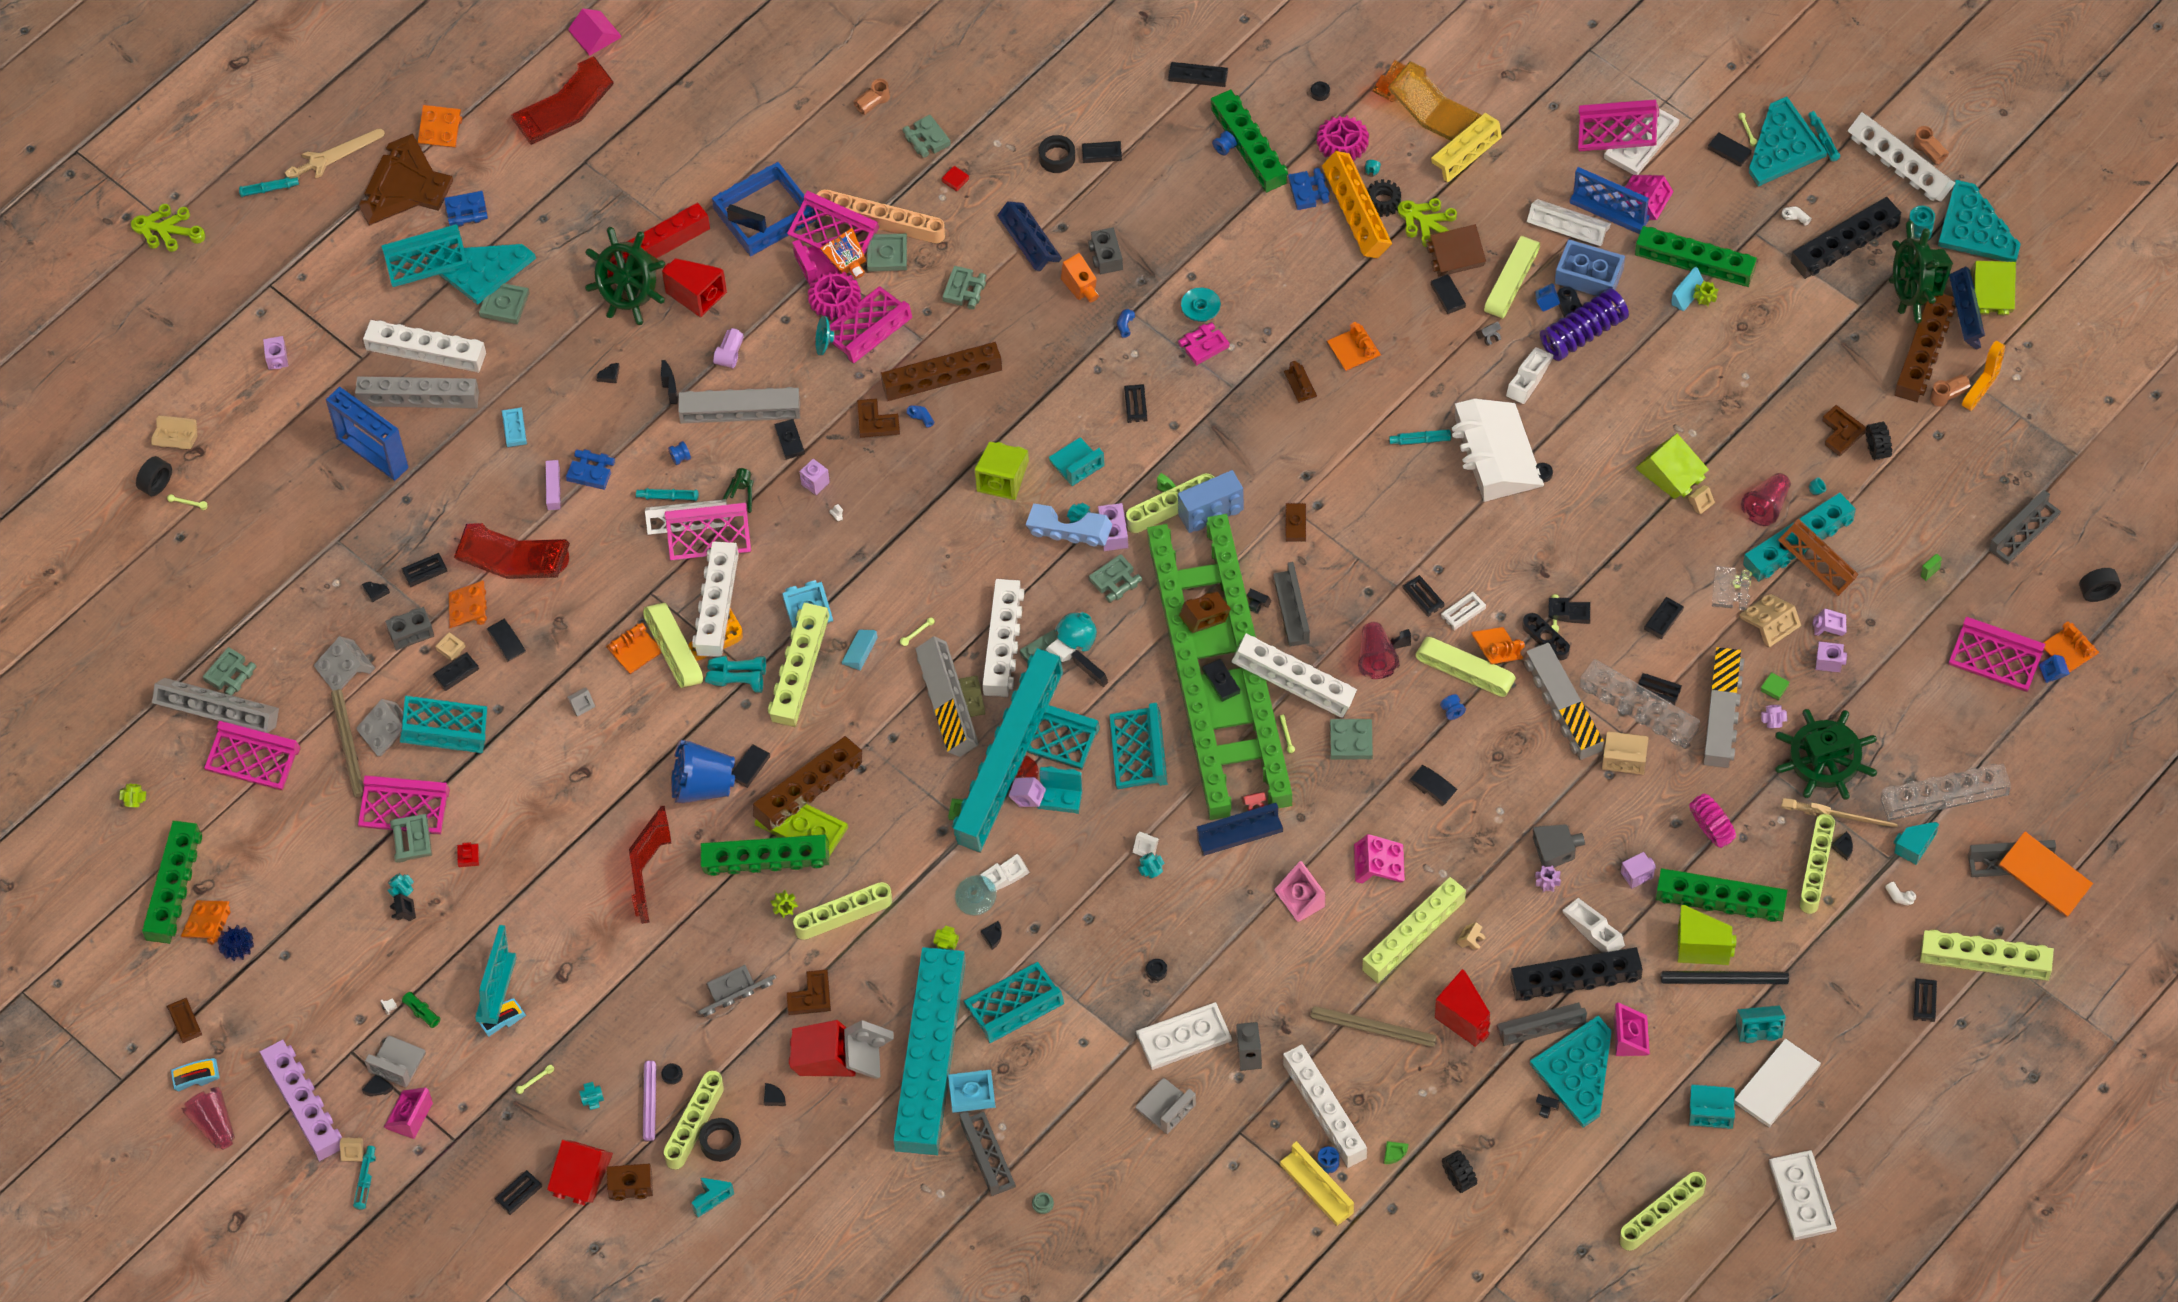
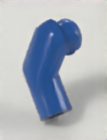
M1123 310L1117 320V326L1123 338L1131 334L1128 322L1133 321V318H1135V313L1132 310Z
M910 405L907 408L906 412L911 418L922 420L927 428L934 425L935 422L925 407Z

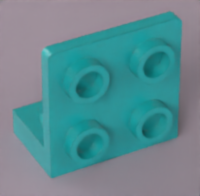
M1081 437L1049 457V461L1071 486H1074L1105 466L1104 452L1100 448L1093 451Z
M1052 766L1040 767V783L1046 790L1040 806H1037V808L1079 814L1083 794L1082 772L1075 769H1057Z
M1691 1085L1689 1126L1733 1129L1735 1120V1089L1731 1087Z

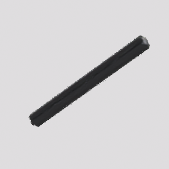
M1662 971L1661 983L1788 984L1789 973L1783 971Z

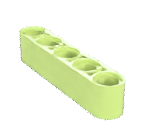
M1524 236L1519 238L1487 299L1484 312L1502 319L1505 317L1538 254L1540 242Z
M1207 473L1202 474L1130 508L1126 512L1127 529L1132 533H1139L1146 530L1147 527H1152L1177 515L1178 493L1215 477Z
M660 603L644 607V619L678 685L684 688L701 684L703 682L702 671L667 604Z
M1425 637L1415 654L1416 658L1422 663L1501 697H1505L1516 679L1512 672L1432 637Z
M1822 814L1817 817L1800 899V908L1807 914L1815 913L1820 903L1835 827L1834 818L1828 814ZM1817 844H1823L1825 847H1820ZM1814 862H1818L1822 865H1815ZM1811 880H1814V881H1817L1818 883L1813 884V883H1811L1810 881H1811ZM1806 899H1812L1814 902H1809Z
M880 882L796 915L793 921L795 934L799 939H809L886 909L892 904L891 888L888 884ZM880 894L886 895L885 897H878ZM860 902H867L864 905H859ZM842 909L847 910L846 912H843V913L839 912V911L842 910ZM821 917H827L826 920H819ZM801 925H808L805 928H800Z
M709 1071L703 1076L666 1144L664 1156L669 1168L679 1169L685 1164L699 1138L701 1128L707 1123L724 1091L722 1076L719 1072ZM712 1082L718 1083L715 1086H709V1084ZM702 1100H708L705 1104L699 1103ZM698 1118L696 1122H690V1119ZM682 1136H688V1139L680 1140ZM673 1154H679L676 1158H670Z
M1700 1172L1690 1173L1625 1224L1620 1234V1245L1622 1248L1629 1251L1636 1249L1702 1197L1706 1185L1705 1176ZM1697 1183L1700 1187L1695 1188L1691 1184ZM1681 1196L1684 1198V1200L1679 1201L1676 1200L1674 1197ZM1659 1209H1665V1210H1667L1668 1212H1667V1213H1660L1658 1210H1659ZM1649 1222L1651 1226H1644L1642 1223ZM1633 1235L1635 1238L1627 1239L1625 1236Z

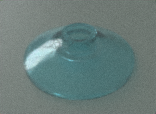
M974 875L966 878L959 884L955 900L962 912L968 915H980L987 912L994 905L997 890L989 878ZM974 890H977L975 895H971Z

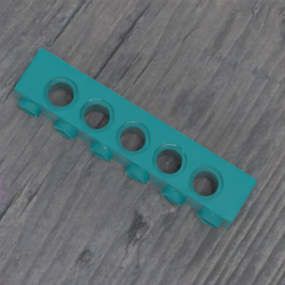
M1839 492L1801 517L1800 520L1823 540L1828 536L1832 537L1843 526H1849L1854 521L1856 509ZM1792 524L1744 555V567L1752 573L1758 582L1764 578L1771 577L1776 570L1786 567L1791 560L1796 558L1788 549H1782L1786 547L1779 541V538ZM1793 532L1785 538L1791 545L1799 544V539ZM1802 548V550H1803V555H1804V554L1806 553V551H1807L1808 549H1810V548Z

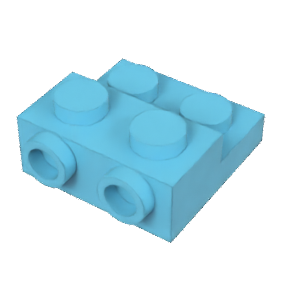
M810 581L805 583V587L798 589L797 586L789 587L782 593L792 629L797 626V612L799 609H802L803 603L827 607L830 615L828 623L833 622L822 582ZM807 625L804 629L813 628V625Z
M991 1070L948 1075L952 1113L996 1108Z

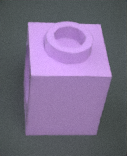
M283 336L263 339L268 369L288 367L287 351Z
M812 459L799 471L801 485L815 495L830 483L828 469L815 459Z
M1819 642L1815 670L1841 672V666L1846 665L1847 653L1843 652L1844 644Z
M1035 777L1015 778L1009 797L1019 807L1040 806L1046 788Z
M1642 852L1622 862L1621 874L1632 889L1654 878L1655 863Z

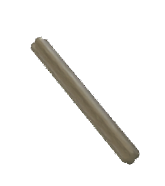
M340 689L333 690L331 696L354 797L363 796L364 788L343 693Z
M1313 1006L1311 1010L1312 1019L1429 1047H1434L1437 1039L1434 1034Z

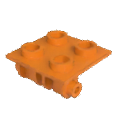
M423 105L418 143L456 147L459 124H462L461 109Z
M1353 322L1350 325V331L1327 340V343L1345 371L1381 356L1363 326L1359 323L1357 324V322Z
M483 580L449 592V628L472 620L477 621L479 625L485 623L487 620L485 615L487 602L485 600L486 590L484 589Z
M2067 621L2062 626L2063 630L2043 643L2045 644L2044 650L2051 657L2053 655L2064 657L2070 673L2099 654V651L2073 623Z
M637 623L632 629L625 631L626 633H622L620 637L614 641L612 640L606 646L629 674H632L662 653L657 643L645 631L646 627L643 623Z
M1504 627L1471 632L1490 664L1523 659L1520 652L1525 647L1524 642L1520 639L1512 641Z
M196 900L181 937L207 938V943L214 945L219 940L221 934L219 931H223L224 928L222 926H225L226 920L231 913L228 906L230 902Z

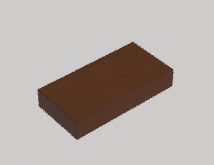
M187 997L167 1005L182 1044L202 1036Z

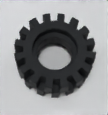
M1381 179V183L1376 180L1374 185L1371 183L1369 188H1367L1377 213H1379V217H1383V214H1386V217H1388L1390 212L1392 215L1395 214L1401 203L1400 187H1396L1397 184L1395 182L1391 184V180H1387V183L1384 182V179ZM1379 195H1388L1391 197V199L1389 201L1382 202L1377 200L1376 197Z
M1885 422L1866 425V442H1868V449L1872 459L1879 460L1891 457L1893 450L1891 448V436H1889L1890 432L1889 429L1887 430Z
M1457 1150L1442 1158L1441 1161L1445 1174L1448 1175L1449 1181L1451 1180L1453 1187L1455 1186L1459 1193H1463L1477 1185V1178L1475 1177V1172H1473V1167L1470 1166V1162L1468 1159L1466 1160L1465 1155L1461 1151Z

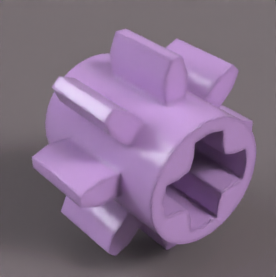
M1781 705L1766 706V711L1761 712V721L1767 723V728H1780L1783 726L1782 722L1787 721V711L1782 710Z
M1553 865L1551 867L1542 866L1541 872L1535 873V878L1537 879L1536 886H1540L1543 892L1550 890L1554 892L1555 885L1560 886L1561 884L1559 879L1560 871L1556 872Z

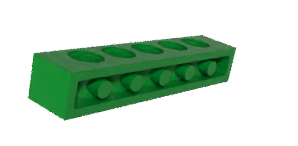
M1231 89L1212 97L1211 111L1223 129L1231 133L1236 139L1237 150L1264 191L1267 193L1287 184L1288 170L1284 164L1281 165L1276 151L1271 150L1268 139L1261 135L1260 128L1256 122L1253 123L1248 109L1243 108L1240 97L1235 95Z
M1642 227L1635 248V256L1689 271L1696 267L1700 274L1749 287L1756 269L1757 257H1753L1750 254H1743L1728 248L1714 246L1711 243L1696 241L1693 238L1678 236L1671 232L1657 230L1654 227Z
M172 821L142 929L146 941L171 944L172 936L175 937L177 933L176 922L177 918H180L182 914V900L186 899L187 882L192 878V864L197 860V845L202 842V832H200L197 823Z
M826 834L701 843V868L705 874L710 876H716L724 872L729 874H739L740 871L758 873L761 870L767 869L770 871H781L782 868L800 870L803 867L810 866L819 869L823 868L824 865H829V840ZM811 850L810 855L802 856L804 851ZM784 852H791L787 858L781 857ZM764 853H770L767 859H760ZM742 855H749L748 859L740 861ZM728 856L725 862H719L721 857Z
M1661 868L1656 900L1665 904L1675 903L1688 907L1703 908L1706 911L1716 910L1729 915L1740 914L1748 918L1757 917L1770 922H1782L1788 890ZM1675 888H1681L1683 891H1677ZM1699 891H1700V892H1703L1704 894H1703V895H1699V894H1697L1696 892H1699ZM1718 895H1723V896H1725L1726 898H1719V897H1717V896H1718ZM1738 899H1745L1746 902H1741ZM1764 902V903H1767L1768 905L1763 906V905H1761V904H1759V903Z

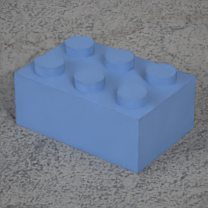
M1568 239L1556 269L1555 284L1571 287L1599 297L1608 288L1616 290L1624 270L1625 256Z
M1233 470L1178 493V515L1189 533L1203 529L1206 526L1207 517L1227 514L1228 516L1237 515L1244 510L1243 487Z

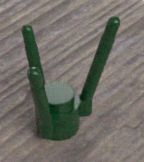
M739 468L736 470L735 476L732 478L723 499L727 500L729 495L732 499L737 489L748 487V513H751L754 481L751 480L752 474L749 470Z

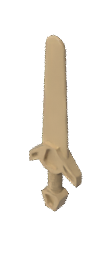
M376 129L322 153L301 154L302 157L309 159V162L300 166V168L292 166L285 172V175L290 179L298 177L299 180V175L313 169L316 171L315 178L317 179L323 175L326 166L382 138L385 134L384 130Z
M1783 798L1781 808L1803 810L1804 814L1820 816L1828 814L1888 827H1898L1895 823L1831 810V807L1817 803L1801 804V802L1797 803L1796 800Z

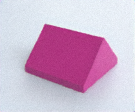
M582 8L568 29L589 56L621 38L620 33L604 14L598 10Z
M1619 1002L1616 1003L1614 1010L1616 1056L1649 1055L1647 1015Z
M425 1087L403 1090L384 1128L415 1139L433 1104L429 1089Z

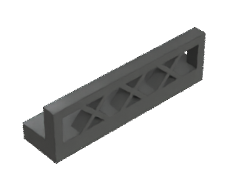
M2045 490L2040 492L1991 540L1989 551L2007 565L2010 564L2061 514L2059 509L2048 502L2050 494ZM2044 508L2053 513L2050 517H2041V511ZM2029 522H2038L2039 528L2028 529L2027 524ZM2016 535H2025L2026 540L2024 542H2015L2014 537ZM2003 547H2012L2013 553L2008 557L2000 550Z
M1288 562L1287 571L1273 573V579L1289 647L1309 644L1310 630L1294 562Z
M2055 840L2039 841L2055 854ZM2016 842L1970 845L1968 859L1971 877L2011 875L1995 864L1997 861L2003 860ZM1975 862H1983L1988 867L1985 870H1976Z
M1578 1002L1497 1024V1029L1503 1046L1585 1025L1587 1012L1585 1008H1581Z
M968 1111L960 1113V1124L991 1196L1015 1188V1182L985 1112L969 1116ZM983 1120L984 1127L982 1132L975 1130L973 1122ZM982 1138L991 1140L992 1145L989 1150L982 1147ZM990 1156L1000 1160L997 1168L991 1167L988 1161ZM998 1174L1007 1177L1009 1183L999 1186L996 1180Z

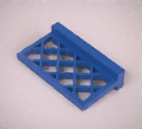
M1578 167L1575 171L1574 194L1570 199V204L1640 234L1642 227L1646 226L1649 221V215H1647L1649 198Z

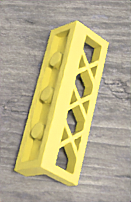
M1484 113L1431 158L1432 164L1442 169L1444 181L1448 183L1502 138L1499 121Z
M1296 1141L1292 1145V1153L1280 1161V1166L1333 1223L1338 1226L1354 1213V1202Z

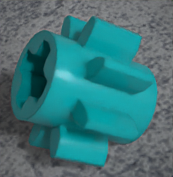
M1083 502L1077 505L1073 504L1067 513V517L1071 520L1069 524L1081 520L1088 512H1091L1089 511L1090 506Z
M1150 852L1139 859L1140 866L1137 868L1142 876L1145 875V877L1148 876L1152 879L1163 872L1162 865L1165 862L1161 855H1154L1153 852Z
M398 873L389 880L388 884L391 888L387 891L393 898L399 893L408 896L414 890L411 886L414 881L408 874L402 876Z
M593 1082L583 1084L584 1090L579 1091L583 1106L589 1105L590 1110L600 1108L599 1102L604 1101L600 1085L594 1086Z

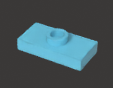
M522 407L502 410L507 447L527 444Z

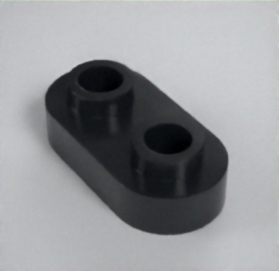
M1563 287L1558 290L1559 308L1564 318L1568 313L1573 312L1571 310L1582 307L1578 295L1573 288Z

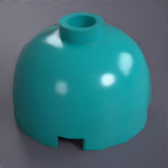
M1084 612L1068 613L1063 616L1055 628L1060 641L1073 649H1076L1077 646L1083 648L1082 651H1089L1097 637V629L1094 622Z

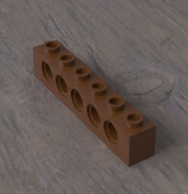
M1945 294L1943 296H1934L1936 298L1934 304H1930L1927 301L1922 314V321L1917 327L1898 379L1895 396L1918 403L1920 395H1925L1927 389L1925 381L1931 378L1933 369L1930 367L1937 362L1939 355L1936 352L1937 348H1942L1945 338L1942 337L1943 332L1947 333L1950 321L1947 320L1949 317H1953L1956 308L1953 305L1954 297Z
M995 341L881 372L882 387L887 402L1002 371L1001 355Z
M844 736L753 803V817L769 831L776 826H781L787 818L797 814L803 806L813 802L819 794L828 791L834 783L844 779L846 774L853 769H857L862 763V749Z

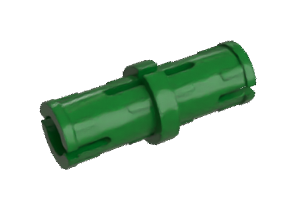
M408 992L403 996L402 1002L414 1012L413 1014L417 1018L425 1021L430 1028H434L440 1023L441 1018L429 1009V1005L426 1002L419 1000L412 992Z

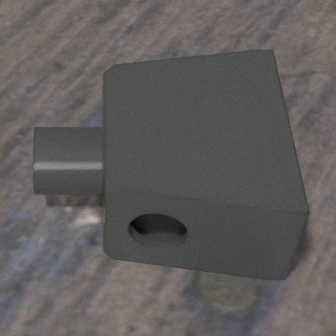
M1566 824L1533 827L1532 838L1541 865L1544 867H1551L1553 865V868L1574 860L1575 847L1585 845L1583 834L1571 835Z
M1258 1022L1236 1024L1240 1071L1262 1069ZM1251 1052L1254 1055L1253 1057L1246 1056L1247 1053Z

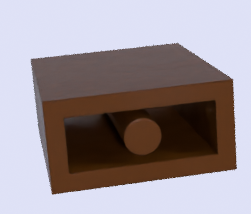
M1476 224L1430 235L1428 242H1426L1428 253H1432L1433 257L1431 261L1433 271L1437 272L1438 277L1482 267L1486 263Z

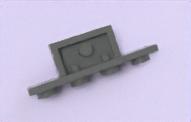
M743 965L706 983L715 1003L696 1011L697 1015L703 1014L704 1017L716 1012L715 1007L723 1005L725 1008L735 1003L734 998L740 995L744 999L754 994L753 989L759 986L765 989L773 985L772 980L777 977L774 974L754 984L746 965Z

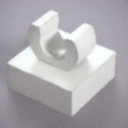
M1139 832L1136 835L1132 853L1144 856L1153 852L1155 855L1159 839Z

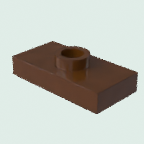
M1286 503V542H1306V503Z

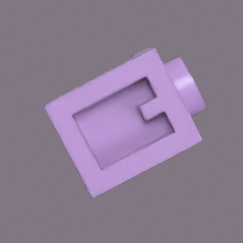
M1823 609L1813 619L1814 635L1819 636L1826 631L1843 636L1847 632L1846 615Z

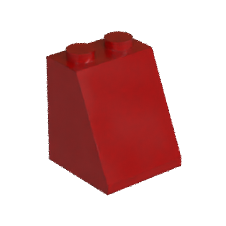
M675 258L671 263H667L662 270L666 294L700 318L727 293L724 270L721 268Z
M1462 969L1436 998L1435 1019L1476 1047L1480 1042L1483 1043L1490 1034V1012L1466 971Z
M833 1020L792 1028V1037L790 1038L791 1053L789 1057L790 1068L799 1076H856L855 1071L846 1068L844 1029L847 1027L840 1021Z
M562 1140L547 1190L552 1191V1196L565 1199L566 1196L571 1197L574 1203L585 1205L586 1202L593 1203L613 1153L576 1141Z

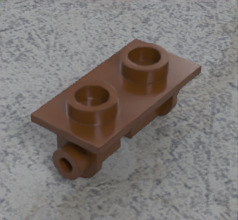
M1297 361L1290 362V367L1284 371V374L1298 403L1317 397L1303 365H1300Z

